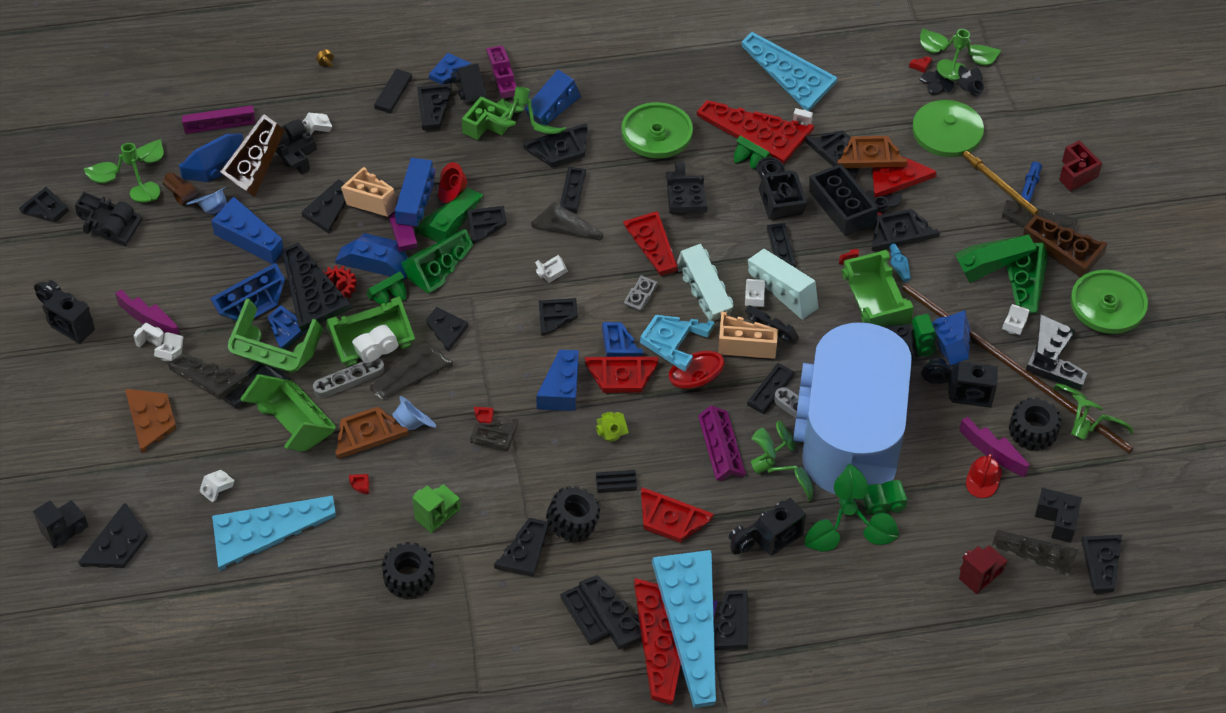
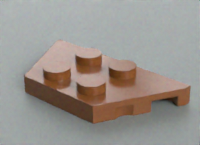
M852 136L837 165L842 164L844 168L907 167V159L902 158L899 154V149L892 144L888 136Z
M126 389L141 453H144L153 442L158 443L165 435L177 429L170 402L166 393Z
M379 407L341 419L336 458L340 459L409 435V431L406 427L397 424L393 417L386 415L385 411Z

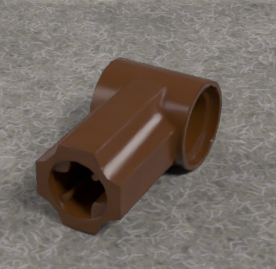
M167 173L162 180L163 185L173 193L174 198L180 205H184L197 196L194 186L190 182L185 183L175 173Z

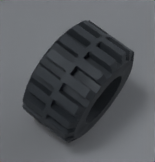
M1032 397L1027 398V401L1023 399L1013 409L1009 424L1010 436H1013L1014 442H1019L1020 447L1025 446L1027 450L1031 448L1034 451H1039V448L1045 450L1047 446L1051 447L1057 439L1062 423V417L1059 415L1060 411L1054 408L1055 405L1053 403L1049 404L1046 399L1044 401L1038 397L1032 399ZM1029 421L1037 422V423L1041 424L1042 427L1033 426V425L1029 424L1028 422H1029Z
M567 486L566 489L561 488L559 492L554 494L546 513L547 525L551 526L550 530L552 532H556V536L564 537L563 540L568 541V539H571L572 542H576L579 539L582 541L585 537L588 538L600 518L601 507L598 505L599 501L593 498L594 495L592 493H587V490L584 488L583 490L579 489L578 486L574 488ZM567 511H573L577 513L580 517H575L569 514Z
M405 542L406 545L397 544V548L392 547L389 549L390 553L386 552L384 555L385 559L382 561V571L385 586L388 587L390 593L394 592L397 597L402 595L403 599H407L408 596H411L413 599L416 598V595L422 596L424 591L431 589L430 585H433L435 578L434 561L430 551H426V547L423 545L419 547V543L414 542L411 545L410 542ZM407 566L418 568L413 574L405 575L399 573L402 568Z

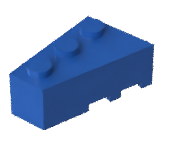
M559 69L553 74L531 101L534 121L547 125L581 97L574 79ZM527 104V106H526L524 109H525L527 115L530 117L529 109H528V104Z
M964 310L945 318L940 317L932 322L937 334L935 343L949 364L953 365L969 359V333H971V328L966 311Z
M579 350L558 351L536 396L537 409L576 411Z

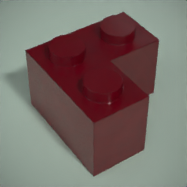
M1079 140L1065 147L1062 159L1065 165L1062 167L1059 180L1071 192L1098 178L1102 162Z
M990 545L985 549L977 546L974 550H968L964 554L959 580L975 594H978L1004 572L1007 560Z

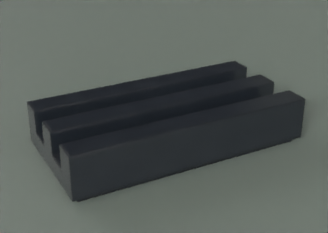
M636 471L596 472L597 493L637 490Z

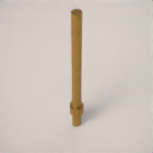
M968 151L963 153V157L970 162L974 169L980 170L1033 216L1039 214L1038 209L987 168L981 159L974 157Z

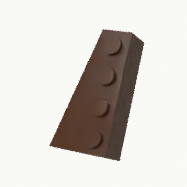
M263 114L221 170V173L255 197L285 130Z
M1035 215L1024 227L1023 236L1030 235L1033 243H1043L1048 251L1047 255L1079 277L1087 274L1106 251L1107 242L1102 240L1099 242L1092 239L1089 235L1085 234L1084 236L1076 233L1071 228L1066 229L1059 226L1058 223Z

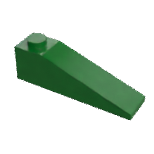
M469 188L465 189L453 201L445 203L426 216L415 229V233L436 242L457 233L468 218V210L475 209L483 198V194Z
M465 228L402 261L401 264L408 279L426 293H430L444 284L447 276L454 271V267L465 257L472 248L473 243Z
M1030 235L972 245L955 253V256L970 284L1037 251V248Z
M1034 243L1037 251L1006 265L1015 303L1017 306L1028 309L1029 314H1037L1046 272L1048 251L1043 243Z

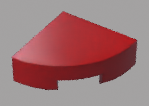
M932 58L913 59L909 67L925 73L932 62Z
M852 249L850 252L840 255L839 264L844 265L845 260L859 257V249Z
M474 407L477 421L483 426L492 428L494 408Z
M368 474L348 475L350 485L355 491L369 494Z

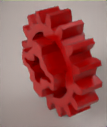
M335 265L332 270L330 267H327L328 271H323L344 297L351 298V292H356L357 282L355 274L351 273V269L345 270L344 266L338 269L337 265Z

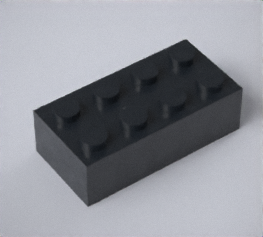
M842 164L809 176V192L844 236L877 224V206Z

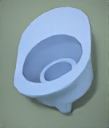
M224 188L186 204L197 202L205 212L209 214L218 213L227 204L223 192Z
M399 397L401 403L393 413V418L402 427L413 430L426 424L436 428V424L428 416L415 408L405 397Z

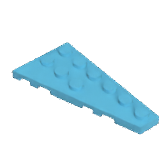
M753 32L742 41V47L804 110L810 111L837 83L836 76Z
M333 496L212 516L219 571L225 569L227 565L233 562L238 563L242 561L244 557L252 553L257 554L285 541L284 538L293 534L296 536L302 533L301 530L310 526L315 527L336 517Z

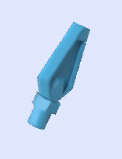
M896 244L890 245L892 256L890 263L902 281L907 282L911 279L908 258L902 255Z

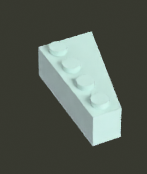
M701 244L682 250L676 264L678 272L682 271L684 282L686 284L690 283L693 296L699 297V305L708 320L715 321L720 319L721 311L726 312L727 316L730 315L734 306L733 300L730 296H727L723 281L719 280L717 269L711 264L707 250L703 249Z
M762 249L748 259L750 275L756 280H765V288L803 320L819 309L814 279L766 249Z

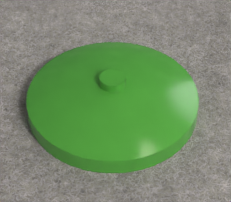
M937 100L924 105L917 111L913 119L912 131L918 144L928 152L943 157L963 156L965 151L970 153L979 146L984 133V125L979 114L968 105L953 100Z
M653 102L639 105L629 111L622 122L623 141L632 151L645 157L666 158L674 156L687 148L692 140L693 125L691 119L683 110L671 104Z
M1096 270L1083 275L1077 280L1071 294V307L1077 318L1086 326L1099 332L1118 334L1130 331L1142 322L1148 308V299L1142 286L1130 276L1114 270Z

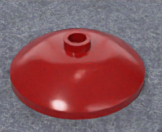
M696 352L690 354L693 355V358L686 371H682L673 365L668 377L671 384L675 387L682 389L700 388L709 384L720 375L725 362L723 356L718 352Z

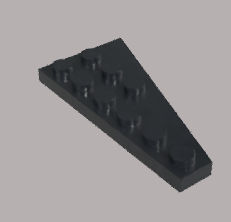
M299 242L282 249L297 323L301 331L309 329L312 319L317 320L320 324L353 308Z

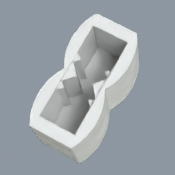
M380 325L370 333L362 334L352 341L356 353L364 363L373 362L382 354H388L399 346L395 335L387 325Z

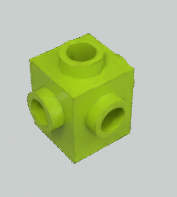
M607 412L602 414L601 418L596 419L598 424L596 425V431L599 437L609 440V442L620 439V436L629 433L624 414Z

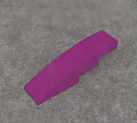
M503 45L486 48L501 98L513 97L517 86Z
M394 210L388 216L392 233L397 241L399 252L418 248L412 226L396 224Z
M122 289L115 293L118 305L143 325L148 323L155 328H160L164 334L169 332L180 335L178 326L157 304L149 308L139 296L131 300Z
M969 417L962 419L959 431L972 445L986 456L992 454V458L1004 468L1022 477L1027 476L1030 464L1005 437L998 440L987 427L980 430Z

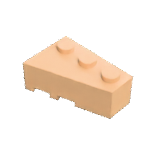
M365 167L341 187L346 204L387 217L396 209L398 201L394 188L383 180L379 181L376 175L368 173Z
M721 311L718 353L721 355L775 359L778 329L757 322L752 324L744 321V318L739 316L736 319L727 316L726 312Z

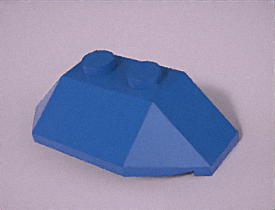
M241 133L225 134L194 150L184 162L179 164L182 179L209 182L223 175L221 170L244 141L243 135Z
M364 233L341 247L335 260L336 264L390 277L401 271L404 276L403 280H406L407 277L401 262L408 257L405 251L399 252L397 241Z
M274 263L211 297L210 300L219 315L237 321L244 302L248 298L258 308L255 315L257 317L277 306L285 278L277 264Z

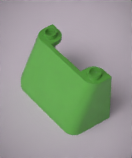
M887 250L844 261V269L841 270L844 280L848 281L860 308L863 323L882 327L912 324L913 305L910 300L907 301L906 298H902L892 276L893 269L887 265V260L890 259Z
M400 296L391 299V302L386 305L383 303L381 306L348 317L342 316L340 321L337 317L327 319L326 328L342 365L346 364V367L356 365L358 360H362L356 353L352 341L362 334L370 333L380 325H387L393 332L399 345L397 348L406 349L412 346L411 343L414 342L415 337Z

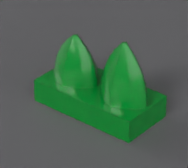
M739 136L736 140L738 146L734 153V163L743 161L751 154L750 167L753 169L756 168L757 163L762 158L771 157L769 151L742 136Z
M400 271L370 287L366 293L369 300L374 299L380 305L383 303L386 305L389 303V294L387 292L389 290L395 297L400 296L401 300L405 301L406 288L403 283L404 276Z

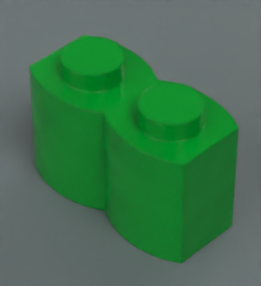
M929 314L915 316L912 320V339L920 357L930 356L936 350L934 342L937 338Z
M901 480L868 485V492L862 498L867 515L873 516L878 513L901 512L906 508L908 501Z

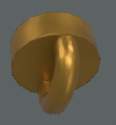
M329 49L322 50L317 54L316 61L320 66L327 65L330 68L333 66L331 62L334 59V55Z

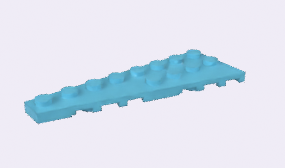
M711 550L653 557V569L693 707L712 706L716 702Z

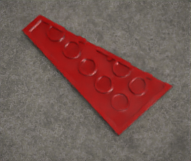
M706 100L697 110L698 117L737 139L739 136L746 138L769 151L771 157L778 159L783 164L814 130V125L811 124L806 126L799 124V121L792 120V122L782 120L781 117L756 111L751 113L743 108H729L726 104Z
M635 578L634 589L651 700L672 705L681 662L660 589L656 583Z

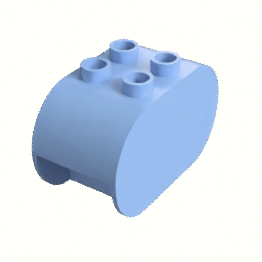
M849 323L838 326L825 334L816 347L814 364L803 363L793 441L804 442L802 462L807 474L818 486L830 493L835 494L834 483L848 464L860 470L866 478L868 485L892 481L896 475L906 426L911 352L905 341L887 328L870 323Z

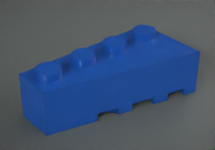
M410 159L395 209L396 224L418 226L420 219H423L424 209L434 187L436 169L433 168L432 160Z
M235 197L211 220L214 235L271 264L276 263L283 255L282 238Z

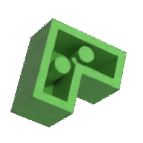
M480 97L462 118L463 134L476 140L487 129L503 135L509 127L491 123L486 120V117L499 116L506 118L511 110L484 97Z
M444 484L434 490L427 485L422 490H418L412 497L415 520L430 533L434 532L461 509L460 498Z

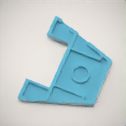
M655 315L641 335L640 343L682 371H686L692 362L693 355L678 351L677 349L688 332L708 338L714 329L715 322L698 323L697 319L681 321L680 317Z

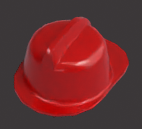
M456 162L447 164L440 174L438 198L443 203L453 201L467 185V177L462 171L461 166Z
M992 454L976 459L969 469L966 487L969 493L977 498L990 497L997 490L1002 470L998 462L992 458Z

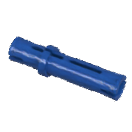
M1032 162L1029 173L1025 176L1026 182L1021 196L1029 203L1035 186L1040 180L1039 174L1042 164L1039 162ZM1018 203V206H1019L1021 209H1025L1024 207H1022V206Z

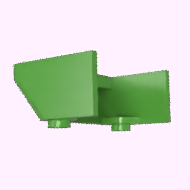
M246 298L228 342L229 351L235 356L285 372L293 373L299 370L313 357L323 332L322 326L317 320L312 319L304 342L298 344L294 352L260 342L262 338L261 331L251 325L258 308L250 299Z
M257 375L240 398L244 402L255 403L258 406L257 409L262 414H273L292 434L284 445L286 449L298 452L307 451L330 436L336 429L335 424L297 384L290 380Z

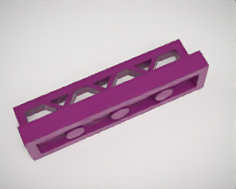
M253 105L182 115L185 134L256 124Z
M711 405L700 413L698 418L715 478L721 482L730 475L743 478L746 473L728 411Z

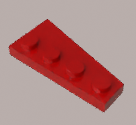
M658 211L623 221L626 230L660 276L678 271Z

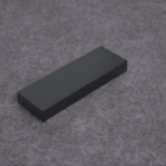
M396 69L376 100L374 108L391 113L411 81L412 73Z
M568 167L559 212L577 214L586 169Z
M785 223L767 225V233L773 254L796 268Z
M777 363L748 400L747 406L764 414L774 402L776 390L787 385L794 376V371Z
M579 586L560 594L561 600L589 645L608 637L607 630Z

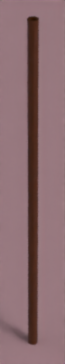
M908 284L903 286L902 290L939 317L945 318L950 316V314ZM971 330V333H969L971 340L1073 414H1077L1078 407ZM1082 410L1080 413V417H1082L1084 414V411ZM1087 414L1086 419L1091 421L1090 425H1092L1096 420ZM1098 423L1094 428L1128 454L1133 450L1134 447L1102 424Z

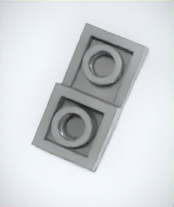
M640 275L635 287L631 288L624 305L641 311L650 300L658 283Z

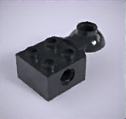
M762 158L756 166L757 174L762 180L758 190L768 219L803 215L808 202L797 172L785 171L783 163L776 158Z
M52 280L38 282L34 285L37 298L44 304L42 308L51 328L78 344H81L95 330L93 318L89 310L90 307L84 301L80 302L70 293L63 292L60 286Z
M932 358L923 367L921 376L924 380L934 384L949 382L948 394L952 403L991 408L997 388L998 367L971 362H958L955 365H948L943 358Z
M791 497L786 501H780L775 508L769 512L765 511L762 513L757 522L749 527L738 526L730 532L728 538L731 540L730 548L732 554L738 555L749 551L756 541L769 555L773 556L803 536L806 513Z

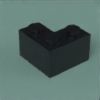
M478 63L452 69V73H450L451 80L456 86L460 87V90H458L460 100H463L464 103L478 100L480 97L487 98Z
M1046 488L1041 489L1035 517L1054 521L1052 539L1068 543L1072 542L1082 497Z
M50 500L33 511L40 532L53 548L66 543L68 539L83 532L88 527L85 515L72 500L58 509Z

